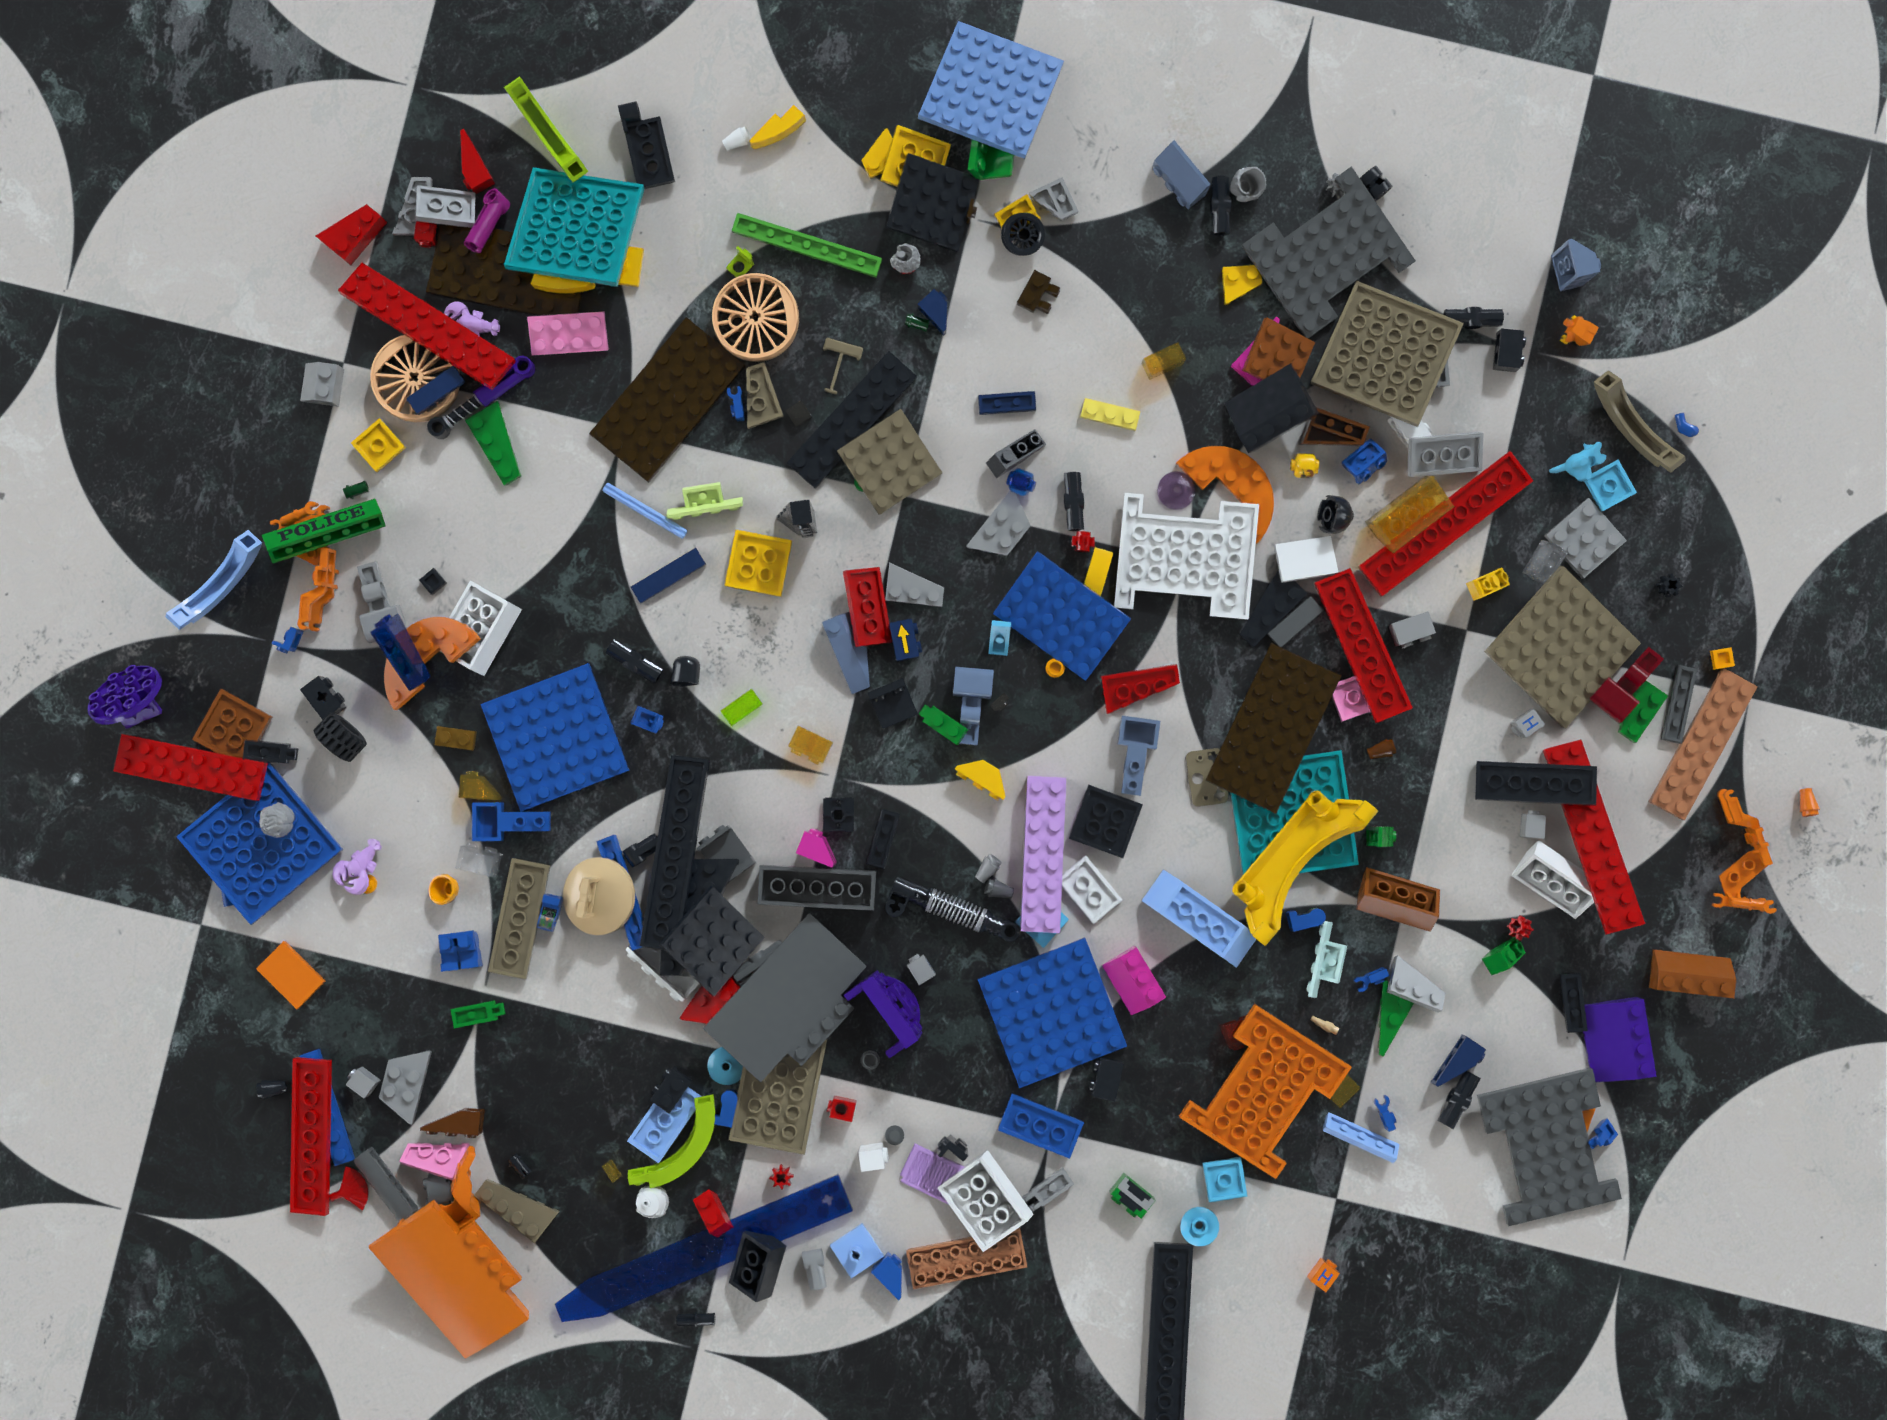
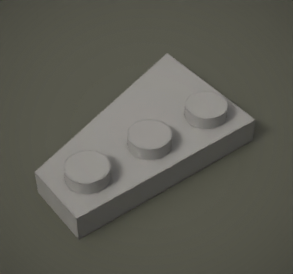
M411 177L404 198L403 208L399 212L396 228L394 227L392 232L394 236H414L416 225L417 185L432 187L431 177Z

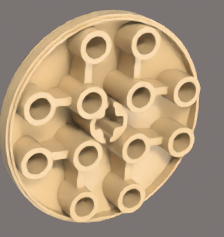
M603 857L590 858L576 865L569 873L563 889V904L569 919L578 929L591 935H605L620 929L631 916L635 904V889L630 875L619 863Z

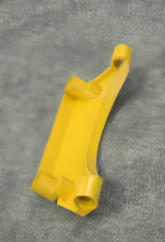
M1314 791L1308 796L1305 802L1233 886V893L1248 905L1244 912L1250 933L1264 946L1270 942L1281 928L1284 901L1298 873L1314 855L1328 844L1343 836L1363 830L1378 813L1374 806L1366 800L1337 799L1333 803L1320 791Z

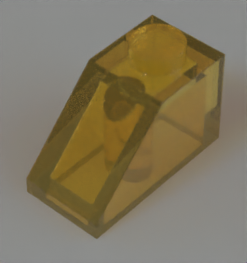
M467 771L466 775L460 774L459 798L501 800L502 796L484 776H478V772Z

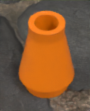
M1812 788L1801 789L1800 813H1802V817L1819 815L1818 810L1820 808Z

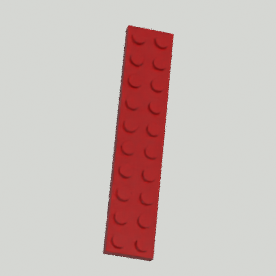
M361 263L338 289L342 296L491 390L496 387L516 362L515 358L364 263Z
M1507 452L1360 564L1358 568L1382 597L1532 483L1533 479L1512 452Z
M1582 739L1543 750L1547 764L1591 766ZM1597 785L1596 806L1561 804L1605 935L1644 925L1645 921Z

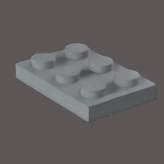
M417 185L415 221L472 228L475 223V192Z

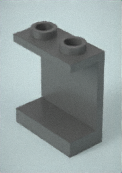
M730 825L718 827L714 830V836L711 838L706 836L698 842L700 846L696 848L698 851H701L706 859H739V865L736 866L729 881L756 863Z

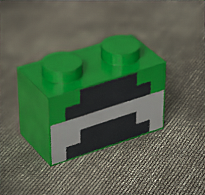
M1125 1173L1120 1176L1109 1190L1112 1195L1111 1199L1118 1205H1121V1203L1127 1207L1126 1211L1134 1218L1138 1216L1142 1219L1156 1201L1154 1196Z

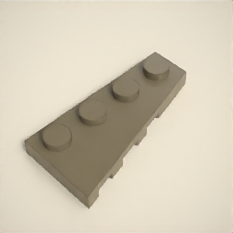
M486 1179L474 1195L533 1243L539 1239L560 1212L555 1208L552 1209L545 1206V1204L539 1201L536 1202L527 1198V1196L521 1193L518 1194L510 1190V1188L490 1179Z

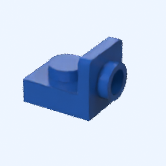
M290 627L284 635V643L273 640L272 644L277 646L276 650L287 654L288 651L295 652L304 631Z

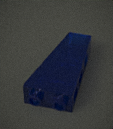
M397 613L394 616L386 615L374 624L375 628L370 633L407 689L411 691L425 683L431 676L399 614Z

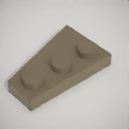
M765 362L746 368L747 428L750 429L784 417Z

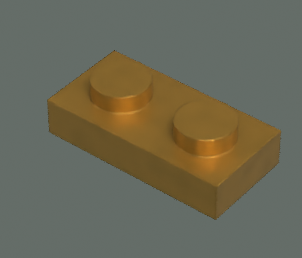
M437 726L435 745L474 750L477 731Z

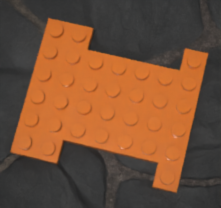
M1254 1004L1233 1035L1234 1038L1247 1045L1248 1048L1207 1109L1205 1110L1189 1100L1179 1117L1276 1179L1287 1164L1285 1160L1272 1153L1283 1134L1314 1089L1331 1099L1352 1067Z

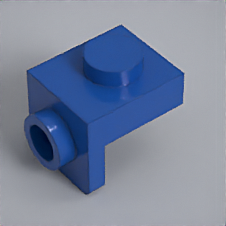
M637 706L631 724L656 734L663 726V716Z

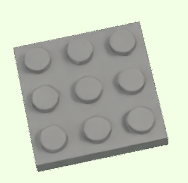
M1590 498L1583 501L1544 536L1581 579L1590 574L1627 541Z

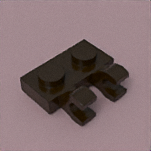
M1034 269L1017 301V305L1032 313L1037 308L1048 314L1051 304L1042 301L1041 298L1045 292L1057 298L1060 293V287L1050 284V277Z

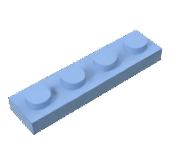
M1330 1112L1326 1115L1323 1126L1324 1132L1389 1162L1394 1163L1397 1160L1398 1143Z

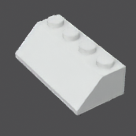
M1539 840L1526 852L1512 873V877L1575 919L1594 903L1584 870Z

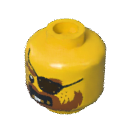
M1298 453L1295 459H1291L1290 471L1294 472L1295 477L1313 478L1315 474H1318L1319 459H1316L1314 454Z

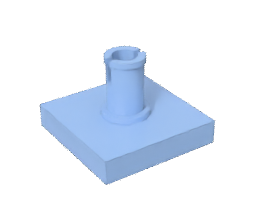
M863 1223L830 1244V1247L850 1278H853L884 1257Z

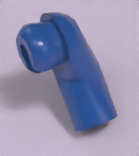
M1684 413L1675 415L1679 433L1688 437H1694L1699 433L1697 426L1686 422Z

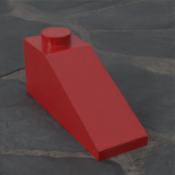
M462 129L460 134L462 173L465 177L463 182L468 190L472 189L477 194L494 185L495 182L469 135Z

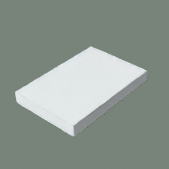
M1331 536L1274 545L1281 583L1338 573Z
M1086 855L1062 874V888L1092 924H1095L1122 901L1121 897Z

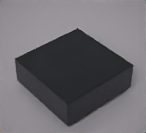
M432 568L419 579L431 595L447 584L435 568Z

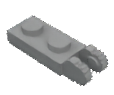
M1062 1167L1032 1188L1030 1192L1022 1196V1199L1027 1202L1033 1196L1037 1198L1038 1201L1029 1206L1033 1212L1073 1186L1074 1183Z

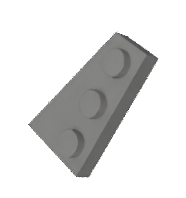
M889 562L885 601L942 607L944 587Z
M1398 955L1394 957L1387 992L1435 1012H1441L1446 993Z

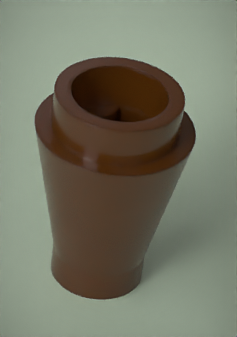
M1385 739L1367 749L1370 760L1393 757V754L1397 753L1392 739Z

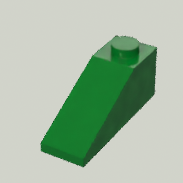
M1366 826L1367 846L1392 847L1393 842H1396V831H1393V827Z

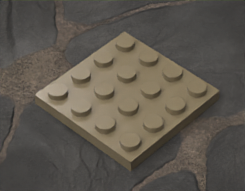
M901 409L837 450L878 515L942 474L939 466Z

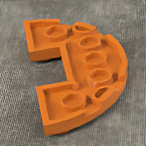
M1209 446L1194 450L1176 462L1202 490L1213 479L1217 478L1241 503L1259 504L1256 544L1262 539L1272 520L1274 496L1266 473L1255 460L1233 448Z
M446 617L422 619L405 629V632L401 633L392 645L384 670L385 691L393 710L400 709L425 687L416 674L420 667L440 650L450 663H454L481 640L478 634L468 625Z

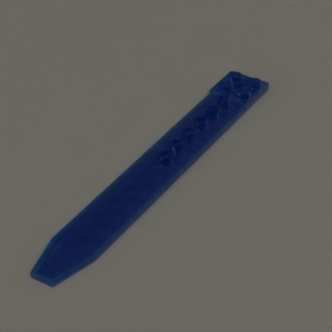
M836 1174L730 1219L733 1228L719 1237L713 1236L706 1229L591 1277L557 1301L555 1307L561 1322L604 1316L735 1261L744 1231L771 1235L779 1241H783L853 1211V1207L839 1174ZM825 1195L833 1197L831 1200L832 1204L828 1205L827 1202H823Z

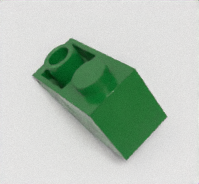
M1512 937L1490 950L1482 958V961L1492 976L1510 969L1526 952L1522 943L1515 937Z

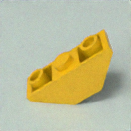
M1499 568L1467 582L1466 585L1474 601L1510 585L1507 573L1504 572L1503 568Z
M980 760L956 766L957 776L965 781L967 778L974 781L972 785L981 791L983 788L990 791L989 796L998 801L1000 798L1004 800L1006 797L1000 770L988 762Z

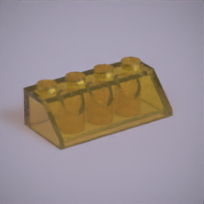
M1424 476L1370 517L1365 523L1374 536L1394 553L1446 514L1454 505L1434 476Z

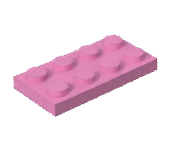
M605 311L527 317L532 355L609 350Z

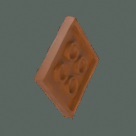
M1266 317L1261 324L1242 371L1263 380L1292 363L1300 378L1315 342Z
M220 689L192 740L216 753L243 758L244 741H260L273 716L226 690Z

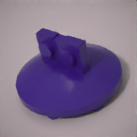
M130 665L120 673H112L108 676L107 681L89 696V716L98 724L109 725L121 722L128 729L146 719L148 720L162 714V709L154 700L162 685L161 675L153 667Z

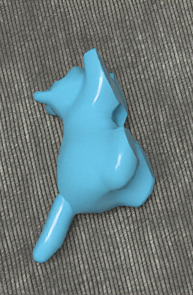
M1596 442L1594 445H1586L1584 443L1583 451L1571 455L1564 464L1550 469L1549 472L1559 473L1567 471L1578 481L1590 479L1592 476L1591 467L1599 465L1606 460V455L1600 453L1602 443Z

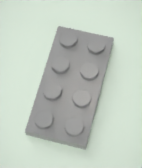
M1471 432L1409 438L1408 476L1419 477L1482 471L1484 433Z

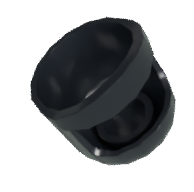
M691 656L677 657L673 662L670 684L676 687L699 685L700 662Z

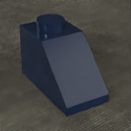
M933 289L918 303V309L944 336L947 331V297L941 291L937 292Z

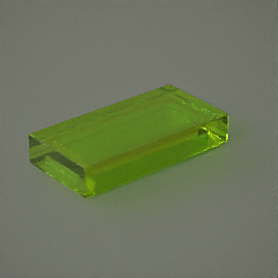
M750 689L723 708L721 712L729 724L733 726L762 706L763 703L753 689Z

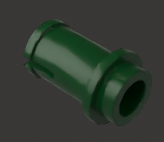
M912 313V315H907L905 325L908 328L914 327L926 332L930 320L914 316V313Z
M366 481L351 486L346 485L343 488L347 499H354L355 496L370 492Z

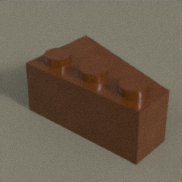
M1317 408L1319 414L1308 420L1299 444L1364 445L1370 426Z

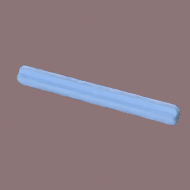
M606 483L604 486V493L681 539L686 536L687 530L610 483Z

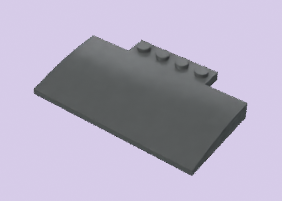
M809 913L703 1029L757 1080L762 1082L787 1053L802 1066L853 1011L854 1007L841 994L867 966Z

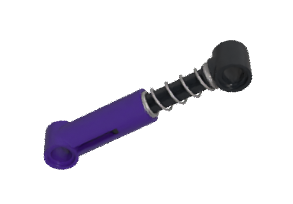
M526 356L516 357L515 364L493 390L485 385L480 386L473 391L472 398L466 399V402L462 405L459 404V407L455 410L452 409L450 414L430 419L427 424L428 432L437 439L447 438L455 426L454 424H458V421L465 419V416L468 414H472L476 408L479 409L480 406L486 407L523 379L532 377L535 373L534 363ZM528 363V368L525 371H520V366ZM442 424V430L436 433V426Z

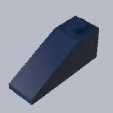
M1462 1034L1431 1080V1083L1439 1087L1473 1068L1477 1063L1482 1062L1486 1049Z

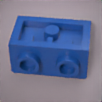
M1370 438L1341 463L1355 477V481L1359 485L1363 481H1367L1375 471L1382 469L1388 460L1386 452Z

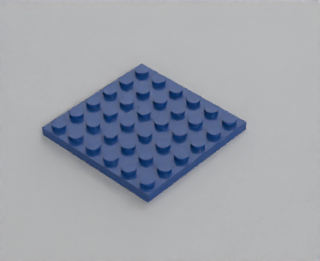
M589 663L481 704L521 812L630 771Z
M267 762L268 765L260 801L226 795L176 836L250 925L257 922L343 850L340 844L270 762ZM277 802L287 805L293 810L295 815L293 829L287 835L280 838L264 834L259 824L263 808L272 806Z
M1085 937L978 979L1019 1088L1127 1047Z

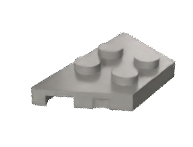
M1013 489L1008 492L966 546L967 548L1008 556L1031 525Z
M430 1050L388 1060L379 1099L411 1125L414 1123L432 1053Z

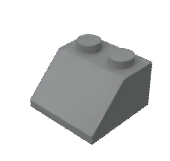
M307 363L305 365L300 401L339 407L344 369L337 364Z

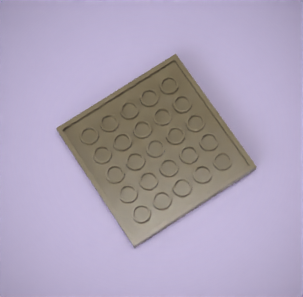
M1356 281L1311 384L1418 427L1464 323Z
M1559 566L1484 652L1562 728L1566 729L1591 701L1590 697L1608 677L1611 678L1641 643L1564 566Z

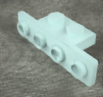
M1324 921V924L1320 926V943H1317L1315 948L1317 957L1311 967V973H1313L1312 980L1307 985L1308 997L1317 998L1320 980L1334 983L1340 982L1347 946L1329 941L1333 922Z

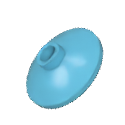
M723 1047L716 1049L710 1055L707 1064L709 1075L719 1084L731 1085L741 1079L743 1066ZM724 1063L729 1064L728 1070L723 1069Z
M1194 1207L1183 1215L1180 1229L1188 1243L1194 1246H1206L1217 1237L1219 1222L1211 1210L1205 1207ZM1197 1222L1202 1223L1201 1228L1195 1227Z

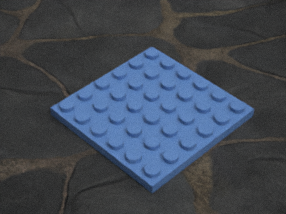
M958 21L918 114V119L1025 159L1064 60Z

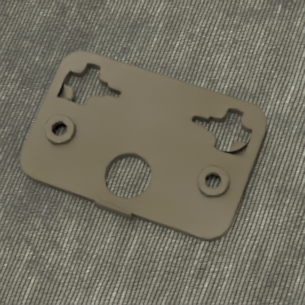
M1218 748L1191 751L1186 754L1188 784L1190 785L1194 806L1221 804L1228 800V791L1220 787V791L1224 792L1225 796L1220 801H1218V798H1214V794L1218 790L1217 786L1205 781L1213 765V761L1209 760L1208 756L1213 751L1218 755L1220 751ZM1195 773H1200L1203 776L1202 783L1195 784L1192 781Z

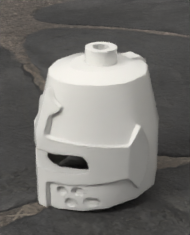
M650 1186L642 1187L637 1195L636 1211L648 1218H658L666 1214L669 1205V1197L666 1190L661 1186L650 1188Z

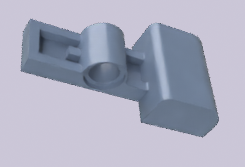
M955 667L953 696L962 697L960 724L969 729L959 744L978 745L981 699H991L994 670Z
M1121 716L1117 745L1127 746L1121 793L1141 796L1147 749H1157L1161 721Z

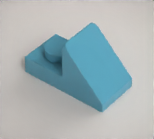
M992 620L988 654L1008 655L1011 622Z

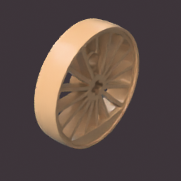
M750 273L734 278L721 289L713 305L712 323L718 340L732 355L746 361L762 362L779 356L792 344L798 331L799 310L793 294L782 282L766 274ZM760 282L755 307L751 283ZM764 283L774 286L760 306ZM744 284H748L752 308L738 289V287ZM736 289L748 309L728 297V295ZM779 289L782 297L764 308L776 290ZM726 299L744 312L721 308ZM780 303H784L785 309L768 312ZM719 313H728L730 316L728 320L719 321ZM755 314L758 315V321L756 322L753 319ZM780 314H786L787 321L769 317ZM736 317L742 319V323L738 326L732 324L733 319ZM767 322L787 325V335ZM729 324L732 330L722 335L719 326ZM763 325L785 340L779 346H776ZM760 327L774 347L773 350L765 353L763 352ZM751 328L746 352L737 350L736 348ZM755 328L760 346V354H750ZM743 331L733 346L725 340L734 333Z
M402 335L389 341L377 353L371 367V387L380 405L393 416L409 422H426L434 417L441 416L452 406L460 387L448 394L441 404L437 402V407L429 412L426 410L423 414L414 415L415 411L410 405V414L400 413L410 392L412 395L416 392V389L419 390L428 383L426 380L432 381L436 378L429 377L428 375L453 366L449 363L428 370L441 359L436 355L424 366L431 352L428 349L425 350L418 364L420 344L406 335ZM410 343H415L413 365L406 347ZM402 348L409 368L396 355ZM394 356L406 371L387 363V361ZM386 365L405 375L381 374V370ZM415 375L419 379L417 382H415L413 378ZM380 378L402 379L380 386ZM402 385L385 400L382 391ZM405 390L397 408L394 410L389 403Z

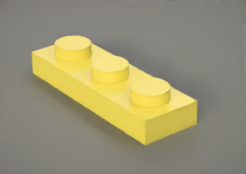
M1085 398L1080 418L1136 431L1140 411Z

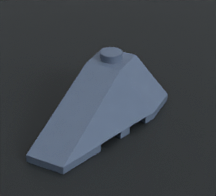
M850 612L823 621L822 624L851 693L854 694L869 688L867 646L855 647Z

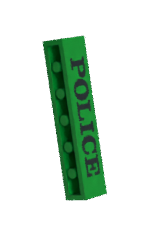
M371 499L263 534L262 537L273 564L386 527L376 499Z

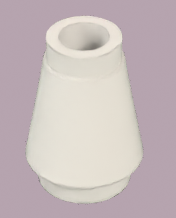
M745 126L739 127L722 142L728 151L748 145L751 136Z

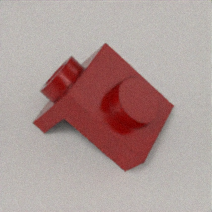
M416 221L414 240L419 246L424 248L436 246L437 223Z

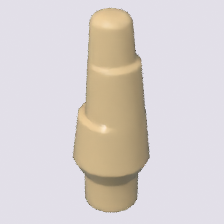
M1315 1016L1311 1018L1312 1022L1326 1032L1337 1034L1339 1028L1333 1023Z

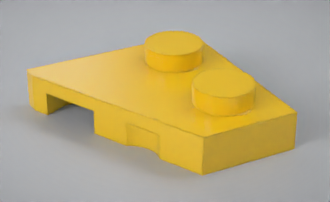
M888 128L884 129L862 159V164L870 179L883 173L893 139Z
M1255 265L1222 268L1225 305L1230 304L1233 300L1242 297L1262 284V275Z

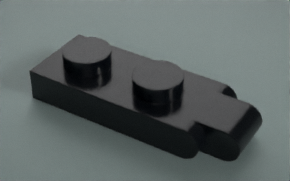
M245 740L243 760L289 763V760L298 759L299 748H292L289 743Z

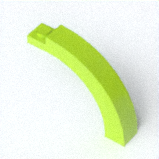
M520 76L506 85L504 88L569 179L575 182L586 174L588 170L556 129Z
M713 1094L694 1098L695 1122L684 1145L675 1154L662 1162L628 1170L629 1185L634 1184L638 1186L648 1181L650 1188L664 1185L683 1175L699 1160L709 1144L714 1129L715 1104Z

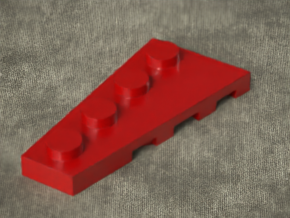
M1177 664L1101 676L1106 714L1180 684Z

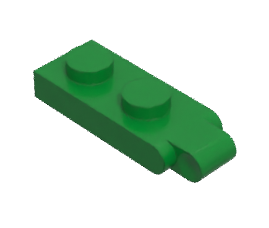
M924 705L919 712V715L924 718L923 722L956 745H959L969 730L935 706L930 708Z
M495 1000L450 1009L454 1028L498 1020V1016L505 1014L504 1004H496Z

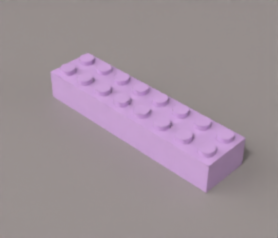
M1027 776L1020 931L1060 933L1066 778Z

